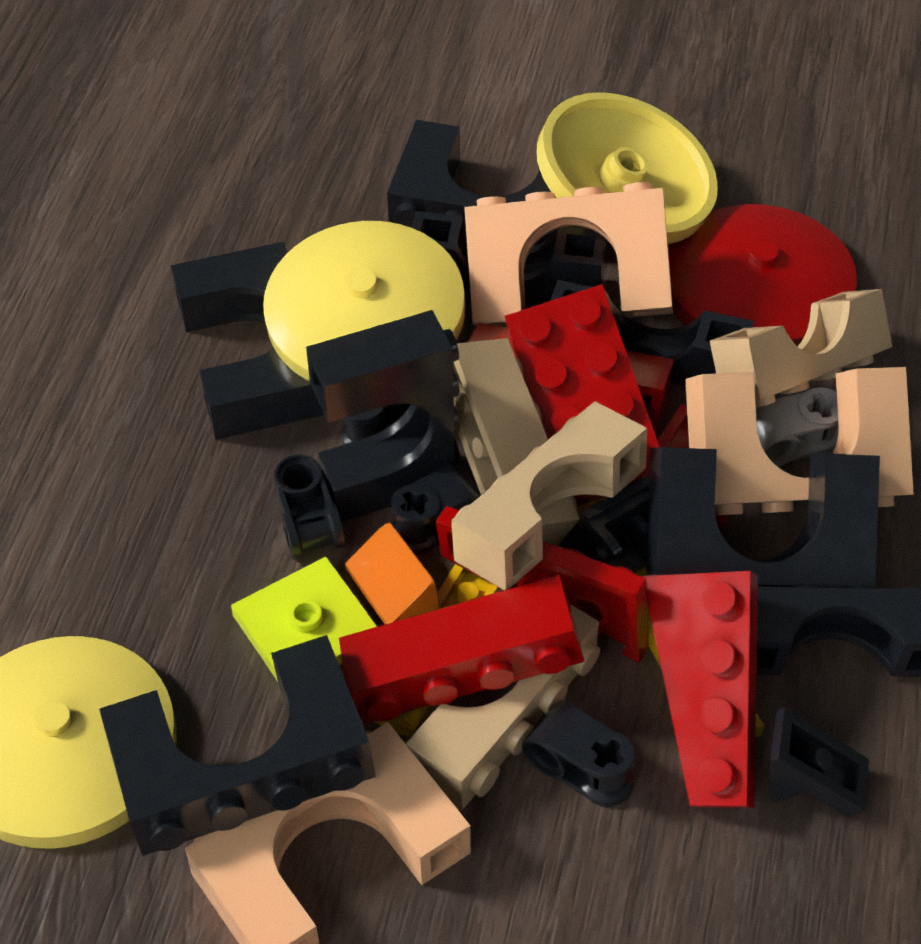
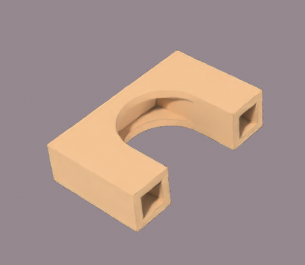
M636 182L624 185V192L604 193V189L601 187H585L575 190L572 197L555 198V193L535 192L527 194L525 196L526 201L506 203L505 197L495 196L480 198L477 200V206L465 207L473 325L476 327L478 322L507 328L504 316L526 309L524 266L528 254L535 243L544 235L555 229L567 226L591 229L602 235L614 248L618 259L623 316L632 318L673 314L663 188L653 189V183Z
M906 367L861 368L836 373L838 439L833 454L880 456L878 507L895 506L894 496L914 495ZM754 372L701 374L687 378L686 397L689 448L717 449L715 515L743 514V503H761L762 513L794 511V501L808 500L809 476L802 478L784 472L768 458L761 446L757 432Z
M388 722L373 732L365 731L370 743L376 777L362 781L349 790H336L304 801L293 809L277 810L245 821L234 829L218 830L195 838L193 843L185 847L192 876L239 944H319L317 926L279 874L280 862L289 844L301 832L317 823L333 819H349L373 827L387 839L421 885L471 853L470 824Z

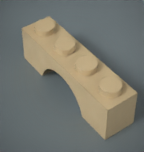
M882 289L842 292L812 303L808 329L798 347L790 339L784 326L743 328L711 340L710 345L716 374L754 372L755 403L757 408L776 402L775 394L777 393L791 394L809 389L810 380L821 381L836 378V373L842 372V367L852 368L871 364L874 362L873 355L891 348L892 341Z
M593 402L578 416L570 418L563 428L543 445L536 446L528 457L508 474L500 476L492 487L473 503L459 510L455 518L451 520L454 561L503 590L510 589L543 560L542 518L539 513L551 503L569 496L590 494L613 498L646 469L647 428L597 402Z
M571 605L585 662L568 666L559 673L540 674L519 680L514 688L505 696L483 706L457 707L441 703L407 741V747L457 808L463 810L475 795L483 797L491 789L499 775L500 765L510 753L517 756L522 752V742L532 732L534 725L543 714H547L556 702L565 699L568 691L567 686L577 674L585 676L592 669L600 654V647L597 646L599 621Z

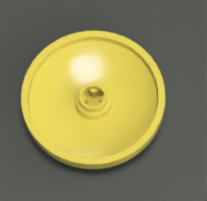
M586 93L571 97L553 109L538 137L536 154L539 169L550 191L555 193L556 198L572 197L575 190L585 187H601L604 189V193L624 192V185L636 182L653 183V189L663 188L668 244L682 241L694 234L703 225L716 202L718 192L716 172L703 146L688 129L673 117L638 99L613 93Z
M357 221L340 224L324 229L304 239L292 248L278 263L268 281L264 295V317L268 335L276 353L292 371L308 381L310 379L306 346L433 310L442 329H451L457 340L465 317L463 281L459 269L450 254L426 234L401 224L384 221Z
M65 636L39 640L21 646L0 657L1 840L30 848L53 849L70 847L98 839L129 821L99 708L157 690L175 745L177 742L176 720L168 691L162 679L144 659L121 645L84 636Z

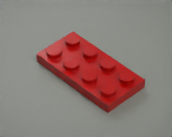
M603 284L505 315L506 325L517 358L523 367L527 388L533 402L540 409L541 423L548 440L560 431L570 418L578 416L593 402H597L647 428L646 469L627 486L649 475L650 448L660 446ZM590 494L574 495L577 506L606 497Z

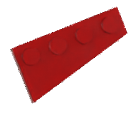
M446 506L436 520L441 556L472 572L454 561L451 520L455 518L459 510ZM542 541L543 560L514 585L518 587L560 575L570 604L599 621L597 641L602 633L625 645L622 655L640 663L649 648L646 578L636 575L627 568L614 567L586 557L575 549H564Z
M752 571L642 576L646 578L647 602L690 806L697 808L755 809L758 575Z

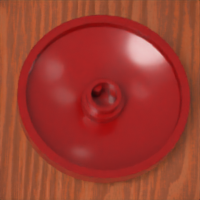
M744 204L713 210L694 234L682 241L670 244L668 248L673 311L685 325L696 320L703 311H709L754 321L753 327L784 326L790 339L798 347L808 329L812 303L842 292L856 290L857 274L855 264L843 242L818 221L799 212L782 207Z

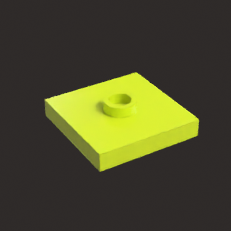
M327 557L231 605L233 617L276 680L277 676L271 655L272 652L327 635L340 666L342 665L339 637L377 627Z

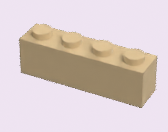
M508 338L457 343L459 360L453 362V370L460 389V395L454 397V406L460 421V430L457 433L481 495L490 489L500 476L508 474L525 460L536 446L543 445L548 440L541 423L540 409L531 398L524 380L522 364L515 358ZM574 496L559 499L539 513L542 518V541L553 545H560L578 523L580 518Z

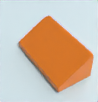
M390 522L379 528L345 563L346 570L384 624L440 609L433 578Z

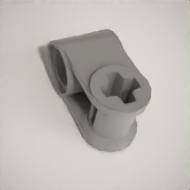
M817 387L805 392L778 398L776 402L770 405L756 408L759 441L768 458L777 467L790 461L809 457L810 454H826L836 447L838 439L837 392L829 388ZM813 402H816L814 412H812ZM824 430H826L825 440H822Z

